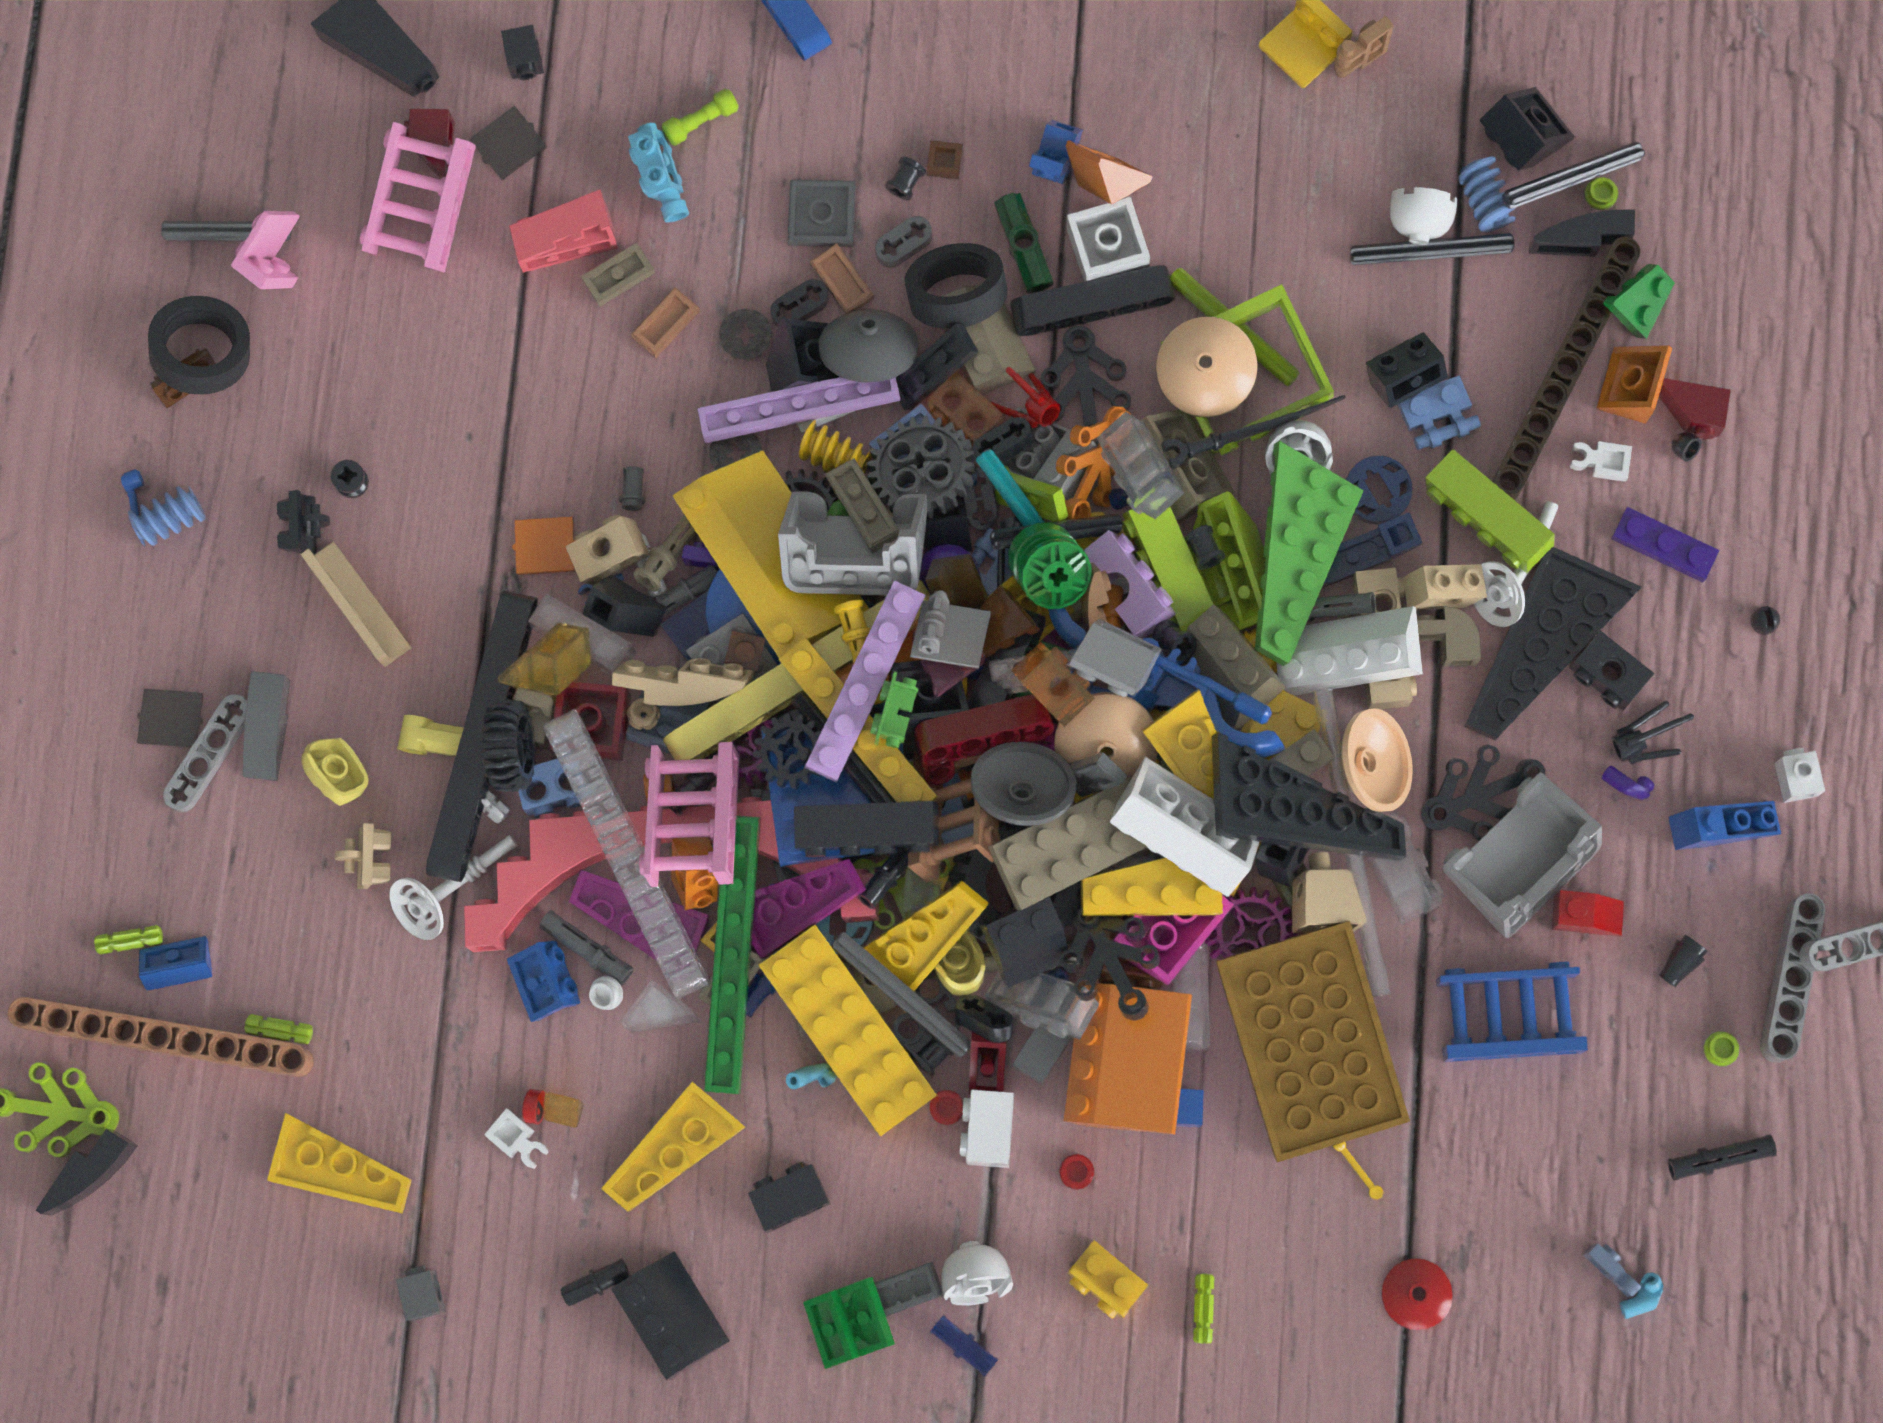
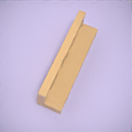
M334 541L315 555L310 549L300 554L373 655L384 667L412 648Z

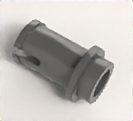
M628 466L623 468L622 471L623 491L622 495L619 496V502L622 503L624 510L637 511L641 510L642 504L645 503V497L642 496L644 469Z

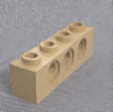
M1396 568L1355 571L1352 579L1354 594L1374 592L1376 600H1385L1389 604L1390 610L1401 608L1400 598L1405 596L1403 578H1397ZM1361 613V614H1356V615H1357V616H1361V615L1372 614V613ZM1415 676L1365 684L1368 709L1409 707L1413 700L1412 696H1417Z

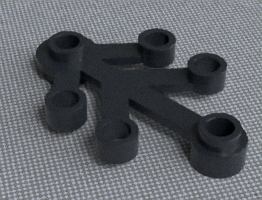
M1085 326L1069 328L1063 336L1062 344L1064 351L1052 366L1045 369L1041 374V383L1045 389L1054 390L1060 385V375L1075 359L1076 373L1054 399L1060 404L1062 410L1054 422L1060 421L1064 417L1066 406L1078 391L1080 393L1083 426L1089 427L1098 423L1093 389L1109 400L1111 407L1118 406L1115 403V399L1118 397L1125 398L1127 404L1120 407L1125 408L1127 411L1131 405L1130 395L1126 391H1119L1091 371L1088 358L1104 367L1107 377L1112 381H1120L1125 377V363L1120 359L1112 358L1095 345V336L1089 328ZM1082 339L1085 345L1077 348L1073 345V341ZM1113 366H1120L1123 371L1115 375L1112 374L1110 369ZM1052 374L1056 376L1057 380L1054 383H1047L1044 378ZM1102 436L1099 437L1098 441L1095 442L1097 446H1098V444H1099V442H1100Z
M1483 745L1477 751L1478 760L1464 794L1452 799L1458 780L1464 778L1469 771L1466 761L1453 758L1446 764V776L1438 795L1427 799L1422 805L1421 819L1430 829L1439 831L1453 826L1472 834L1476 840L1480 841L1482 838L1478 835L1479 827L1485 825L1489 832L1493 826L1485 821L1474 822L1457 813L1470 807L1501 820L1514 807L1506 808L1488 799L1520 786L1528 778L1527 771L1529 768L1535 767L1537 775L1540 772L1545 775V768L1537 760L1524 759L1517 764L1514 773L1483 786L1490 767L1495 765L1500 758L1499 750L1495 746ZM1491 749L1493 751V758L1486 762L1483 758V753L1485 750ZM1459 762L1462 765V771L1460 774L1454 775L1452 766ZM1438 807L1444 810V816L1440 820H1436L1433 815L1434 810Z
M1081 905L1078 906L1072 916L1073 926L1077 930L1070 949L1065 950L1060 957L1064 970L1069 973H1076L1083 966L1082 955L1090 937L1096 946L1084 977L1079 978L1075 982L1074 990L1078 998L1082 1001H1090L1096 997V986L1104 965H1106L1121 995L1118 1000V1006L1123 1016L1132 1021L1143 1018L1149 1009L1148 1001L1142 991L1133 989L1118 958L1139 963L1145 969H1154L1161 960L1159 952L1152 945L1137 948L1110 941L1104 932L1105 930L1124 934L1131 941H1139L1146 934V928L1142 920L1137 917L1122 920L1110 916H1094L1092 920L1084 921L1086 916H1082ZM1132 926H1140L1137 932H1129ZM1149 953L1155 954L1152 960H1143L1145 955ZM1069 958H1077V961L1074 964H1066ZM1083 986H1091L1090 991L1087 993L1080 992ZM1137 998V1002L1134 1005H1126L1128 1000Z

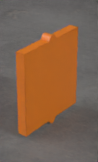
M573 517L514 520L515 544L512 545V549L516 554L517 575L575 571L565 547L575 541Z

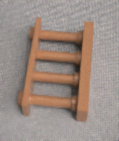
M914 751L913 767L925 780L917 751ZM981 755L954 761L955 770L975 764ZM971 779L943 787V784H928L938 796L933 801L938 804L939 846H930V852L909 853L908 867L928 883L939 879V864L941 860L977 849L988 860L994 862L988 846L1000 841L999 819L987 813L978 804L976 799L972 807L941 816L942 806L945 801L972 793ZM974 821L972 836L940 846V837L943 830Z

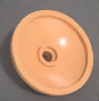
M1216 317L1194 318L1177 326L1162 343L1156 363L1157 378L1166 398L1182 412L1197 417H1216L1234 410L1248 397L1257 376V357L1250 339L1238 326ZM1202 358H1210L1212 365L1209 368L1201 367L1199 363Z
M1112 692L1091 694L1073 703L1062 715L1055 732V752L1070 764L1100 754V750L1103 747H1111L1113 752L1107 756L1128 778L1135 774L1145 757L1153 762L1156 760L1158 752L1142 731L1154 720L1140 703L1128 696L1123 697Z
M1373 708L1358 712L1348 723L1342 739L1341 760L1345 778L1354 795L1369 809L1377 812L1395 810L1407 798L1412 783L1413 766L1408 741L1396 720L1385 711Z

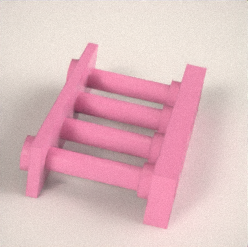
M393 122L392 128L387 130L384 137L386 152L368 225L363 227L360 235V243L363 245L362 251L377 255L380 245L419 255L425 260L424 267L445 273L476 145L467 140L455 138L454 145L445 147L406 137L408 128ZM402 149L446 160V163L449 164L446 177L437 179L398 169ZM394 182L438 192V195L441 196L438 209L429 211L390 201ZM386 214L430 224V227L433 228L431 240L421 243L382 233Z
M733 742L719 743L718 755H714L713 759L666 761L658 745H651V756L646 758L645 773L647 779H649L645 852L639 857L640 874L644 875L651 887H658L659 871L708 869L710 873H713L719 884H733L739 754ZM714 773L717 776L716 787H712L711 791L664 792L665 774ZM712 804V807L715 808V819H711L709 823L662 825L663 806ZM710 837L711 840H714L713 852H708V855L660 857L662 838Z

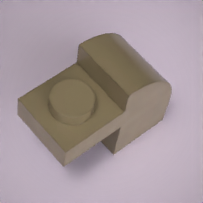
M1444 606L1440 614V620H1436L1434 615L1417 616L1419 641L1441 640L1442 667L1477 666L1481 660L1480 635L1475 622L1469 615L1457 608Z
M527 683L525 689L518 687L514 701H522L529 710V715L532 717L531 723L534 727L535 747L547 750L551 740L557 691Z

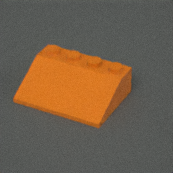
M1097 983L1096 997L1090 1001L1079 999L1063 1121L1086 1127L1175 1134L1192 995L1133 987V989L1143 992L1148 1001L1149 1009L1143 1018L1132 1021L1126 1019L1119 1009L1118 1000L1121 995L1116 985ZM1083 986L1080 992L1087 993L1090 991L1091 986ZM1137 998L1128 1000L1126 1005H1134L1137 1002Z

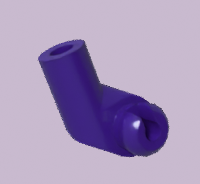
M1612 765L1602 775V780L1617 791L1638 800L1649 798V793L1655 787L1648 777L1640 776L1637 782H1635Z

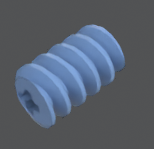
M1494 156L1478 159L1464 166L1459 171L1458 179L1459 183L1465 186L1463 190L1465 196L1470 197L1468 201L1469 206L1475 209L1473 213L1474 218L1480 221L1478 228L1481 232L1485 233L1503 228L1516 219L1515 216H1509V213L1515 208H1507L1502 200V195L1505 192H1499L1506 185L1505 180H1494L1501 173V170L1499 168H1489L1496 162Z
M177 486L176 498L165 492L164 504L153 498L152 510L141 504L140 516H137L132 510L128 511L130 523L143 546H145V540L152 546L158 543L157 534L165 540L170 537L169 528L177 534L182 531L181 522L189 528L194 525L193 516L201 522L206 519L201 504L190 486L188 492Z

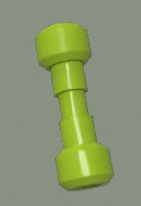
M724 88L715 93L713 101L702 106V109L693 114L689 113L680 119L672 117L662 123L661 129L668 142L676 146L685 141L687 133L698 128V125L707 120L711 121L720 115L728 117L737 112L739 106L732 92Z

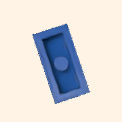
M206 936L139 950V978L146 990H154L212 977V964Z

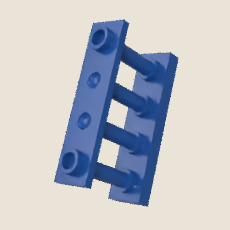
M1569 962L1548 963L1549 969L1466 974L1465 968L1444 970L1445 975H1441L1436 979V986H1449L1454 1039H1451V1045H1446L1442 1048L1443 1062L1582 1054L1588 1050L1587 1036L1577 1037L1576 1031L1572 1030L1567 978H1575L1580 974V967H1570ZM1553 979L1558 1032L1555 1033V1038L1542 1039L1541 1033L1537 1031L1533 980ZM1519 981L1524 1034L1520 1035L1521 1040L1507 1041V1036L1503 1035L1498 983ZM1484 983L1489 1036L1485 1037L1486 1043H1472V1038L1468 1037L1463 985Z

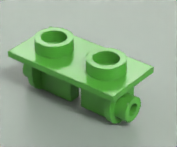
M894 672L891 682L884 681L879 700L884 701L885 706L882 714L875 713L870 733L876 735L875 745L877 746L880 738L886 739L885 745L892 748H899L900 743H904L909 718L897 715L898 709L911 713L916 693H918L917 681L903 678V682L896 681L897 672Z

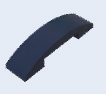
M1410 512L1379 524L1377 529L1341 543L1322 588L1353 577L1355 571L1370 570L1422 545L1423 542Z

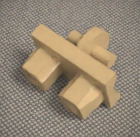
M363 823L362 827L358 829V851L355 850V839L347 838L345 839V850L335 852V860L345 861L344 873H355V861H358L357 889H368L371 885L388 883L390 881V863H373V851H390L391 832L374 829V824Z

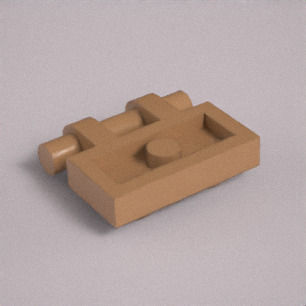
M1384 16L1377 22L1371 20L1365 24L1359 31L1360 34L1357 41L1345 40L1338 46L1337 57L1334 62V70L1338 77L1344 78L1357 68L1362 70L1387 52L1394 27L1387 16Z

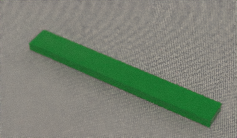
M736 816L733 884H719L705 1092L740 1094L761 817Z

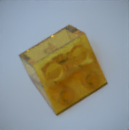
M558 622L498 676V683L512 685L517 689L520 687L542 691L547 695H559L591 665L589 628Z

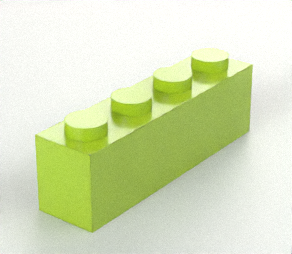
M1454 449L1425 477L1426 493L1429 498L1440 506L1444 503L1452 510V516L1462 526L1470 525L1478 532L1476 534L1478 539L1489 548L1495 546L1503 553V560L1512 568L1517 569L1519 567L1525 573H1528L1554 546L1555 534Z
M1163 495L1123 513L1124 521H1122V528L1129 540L1133 539L1138 551L1135 552L1136 559L1138 561L1143 560L1154 574L1151 580L1156 587L1164 588L1172 598L1173 603L1170 606L1176 615L1169 620L1178 624L1181 631H1186L1189 625L1213 605V602L1168 500Z

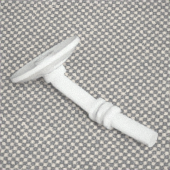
M1550 501L1545 503L1539 517V521L1548 529H1550L1558 509V505ZM1495 561L1483 563L1482 570L1488 601L1482 599L1474 603V606L1479 614L1489 623L1499 627L1510 626L1516 623L1524 612L1525 596L1521 584L1528 573H1525L1519 567L1512 572L1507 566ZM1489 570H1500L1506 574V577L1503 575L1494 576ZM1497 606L1503 609L1510 608L1511 616L1497 614L1495 612Z
M508 835L481 856H473V861L469 860L462 882L445 880L430 891L415 879L405 877L397 880L390 889V902L399 922L417 938L431 940L437 937L442 932L444 924L443 914L438 902L466 882L475 881L474 877L479 878L481 876L480 872L485 874L487 867L518 846L511 835ZM406 885H412L406 893L402 892ZM414 892L418 894V896L413 897L412 895ZM404 905H407L410 914L418 919L417 922L411 918ZM429 912L432 913L431 918H428V915H427V914H428ZM437 920V924L434 928H428L429 924H432L434 921Z

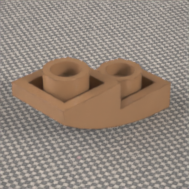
M1094 562L1091 563V582L1085 594L1081 597L1082 619L1086 634L1092 624L1098 619L1107 622L1103 608L1100 605L1109 603L1106 591L1111 590V584L1106 571H1100Z

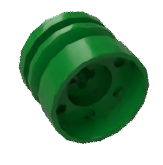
M1051 522L1033 524L1024 528L1014 538L1009 548L1008 566L1011 574L1025 594L1036 605L1047 609H1062L1074 604L1085 594L1091 582V563L1087 554L1062 526Z

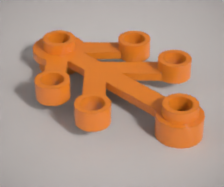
M1113 406L1108 409L1103 417V421L1089 427L1076 425L1072 428L1070 441L1073 445L1086 447L1091 443L1092 439L1101 436L1102 438L1097 447L1074 457L1061 455L1056 461L1057 473L1069 477L1075 475L1077 470L1087 467L1074 497L1065 501L1069 516L1065 520L1090 517L1091 508L1086 500L1097 476L1098 487L1095 488L1092 496L1094 504L1102 507H1110L1112 505L1115 494L1111 487V476L1123 478L1127 474L1129 467L1125 458L1124 437L1128 436L1132 430L1133 418L1125 408ZM1112 447L1113 457L1109 459V451Z

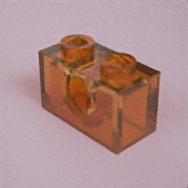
M1040 642L1011 671L1065 727L1095 699L1087 690L1091 683L1076 674L1077 669L1071 673L1065 667L1069 660L1056 646L1049 650ZM1061 676L1060 682L1056 686L1050 687L1051 681Z

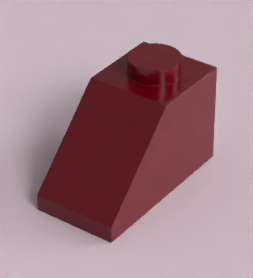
M410 109L409 120L404 121V126L408 128L406 137L450 147V145H453L455 121L449 109ZM416 153L441 179L446 177L449 167L446 160Z
M1663 379L1659 398L1685 432L1694 433L1700 439H1713L1714 437H1719L1725 429L1731 389Z
M972 1032L969 1095H971V1090L1004 1092L1007 1041L1000 1043L991 1042Z

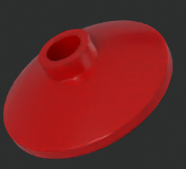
M1415 1258L1402 1261L1387 1273L1383 1281L1381 1295L1384 1308L1388 1315L1400 1326L1412 1330L1428 1329L1441 1322L1449 1312L1452 1303L1450 1281L1439 1266L1428 1260ZM1416 1287L1422 1288L1425 1292V1296L1421 1301L1415 1300L1412 1296V1291Z

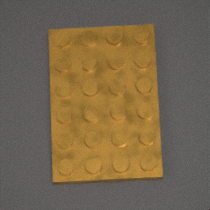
M1350 921L1330 925L1215 960L1269 1142L1277 1163L1410 1122Z

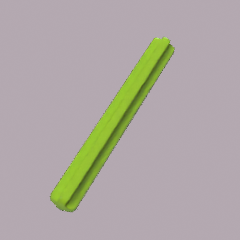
M1183 268L1176 269L1170 276L1172 286L1207 317H1214L1229 310ZM1242 324L1238 326L1250 339L1257 361L1286 386L1294 383L1299 376V370L1248 325Z

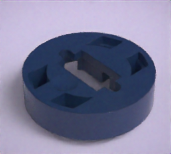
M1367 457L1354 465L1346 478L1347 481L1354 485L1357 484V487L1364 490L1353 515L1369 524L1379 525L1401 516L1412 497L1413 488L1409 473L1402 464L1390 457ZM1390 465L1393 468H1395L1397 472L1392 473L1391 471L1385 469V467ZM1366 471H1371L1373 475L1379 474L1393 497L1389 500L1391 507H1386L1384 503L1379 506L1364 481L1368 478ZM1405 482L1406 493L1399 497L1400 485ZM1363 507L1372 513L1365 515L1358 509Z

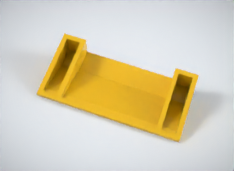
M763 450L706 474L672 495L779 658L804 637L811 644H814L841 627L839 615L834 613V607L853 600H863L860 594L798 593L788 589L784 584L778 533L791 491ZM865 602L862 608L863 613L869 609Z

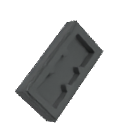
M1104 752L1069 764L1076 778V793L1081 797L1121 785L1127 777Z
M933 1262L875 1282L886 1317L943 1296L942 1287Z

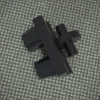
M299 490L289 491V498L277 502V515L279 519L289 521V530L281 531L277 535V546L279 549L300 554L310 549L315 555L316 538L321 537V528L330 525V517L320 514V504H316L315 497L303 495Z

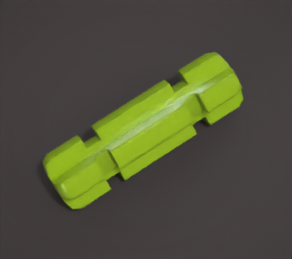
M157 925L145 927L144 930L137 928L113 932L112 936L108 934L97 935L94 938L95 950L99 954L112 953L113 949L118 952L145 947V944L153 946L163 943L162 929Z
M250 1014L245 1021V1033L249 1035L259 1036V1033H263L262 1036L266 1038L289 1042L291 1039H294L295 1043L309 1044L313 1036V1026L310 1024L299 1023L297 1026L294 1021L271 1017L263 1020V1016Z
M1197 1274L1195 1276L1197 1294L1194 1296V1323H1196V1328H1193V1340L1195 1343L1209 1344L1213 1340V1329H1210V1323H1213L1214 1295H1211V1290H1214V1276L1212 1274Z

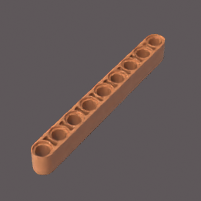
M28 997L15 999L8 1008L9 1021L16 1027L32 1032L292 1077L307 1075L314 1065L312 1053L307 1048L290 1042ZM32 1006L34 1015L30 1021L24 1023L22 1013L27 1007ZM65 1011L67 1022L58 1029L55 1019L59 1013ZM98 1017L101 1022L100 1028L96 1033L90 1034L88 1025L93 1018ZM132 1023L134 1033L129 1039L124 1040L121 1035L122 1029L126 1024ZM165 1028L167 1039L164 1044L157 1046L155 1035L159 1030ZM198 1034L201 1038V1044L197 1050L191 1052L188 1048V1041L193 1035ZM232 1040L234 1051L230 1056L224 1058L221 1053V1047L226 1041ZM261 1046H266L268 1049L266 1060L262 1063H257L254 1058L255 1051ZM299 1051L302 1061L297 1068L290 1069L288 1058L292 1053Z

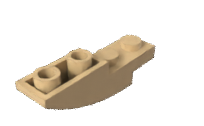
M704 658L688 660L679 671L674 666L662 665L652 667L646 666L644 662L639 660H628L623 662L613 672L612 685L644 691V704L684 706L710 702L729 696L743 689L754 677V671L743 669L742 665L734 663L725 665L711 664L710 660Z

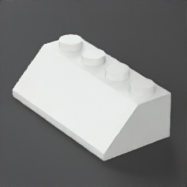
M1412 606L1305 625L1289 664L1282 666L1277 663L1278 677L1286 686L1284 691L1295 696L1423 674L1416 607Z
M1147 757L1143 759L1117 802L1110 823L1115 825L1124 834L1131 835L1145 844L1151 851L1161 854L1175 863L1181 870L1191 873L1204 881L1211 889L1218 890L1227 897L1251 870L1259 845L1258 841L1216 836L1214 800Z

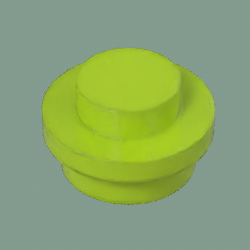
M1595 178L1586 186L1585 200L1594 209H1609L1617 201L1618 188L1608 178Z
M1724 1031L1715 1032L1709 1035L1704 1042V1055L1715 1066H1728L1737 1059L1739 1044L1730 1033Z

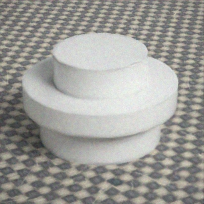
M601 976L592 983L589 997L595 1007L602 1010H612L622 1002L623 990L619 982L613 977Z

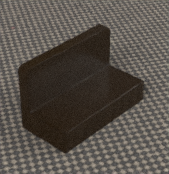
M970 554L932 559L925 578L931 595L935 591H943L947 594L949 605L979 610L988 599V595Z

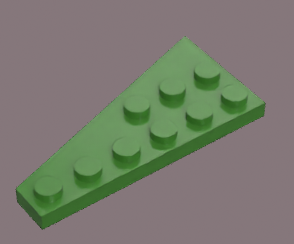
M1278 441L1274 444L1273 448L1275 466L1270 480V485L1273 488L1271 505L1268 507L1263 555V558H1266L1265 573L1261 576L1260 588H1263L1261 609L1258 610L1255 650L1278 664L1285 666L1289 664L1364 490L1285 443Z

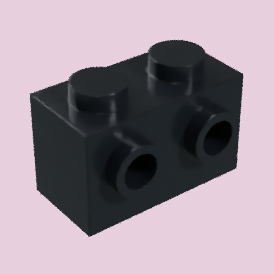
M1424 332L1365 362L1370 385L1389 408L1448 378L1444 355Z

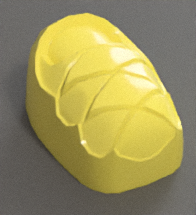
M342 738L319 739L308 744L304 749L301 757L303 769L313 785L318 787L325 797L341 806L352 802L365 791L369 782L368 775L353 749Z
M967 930L934 968L942 985L951 994L958 997L978 991L985 973L983 952L975 937Z

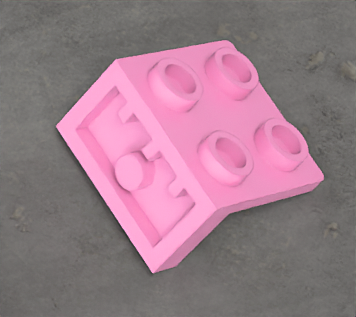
M264 211L259 214L252 223V231L249 236L237 247L235 251L236 257L231 266L259 289L293 288L299 277L290 271L291 267L288 263L275 256L297 222L299 215L294 211Z

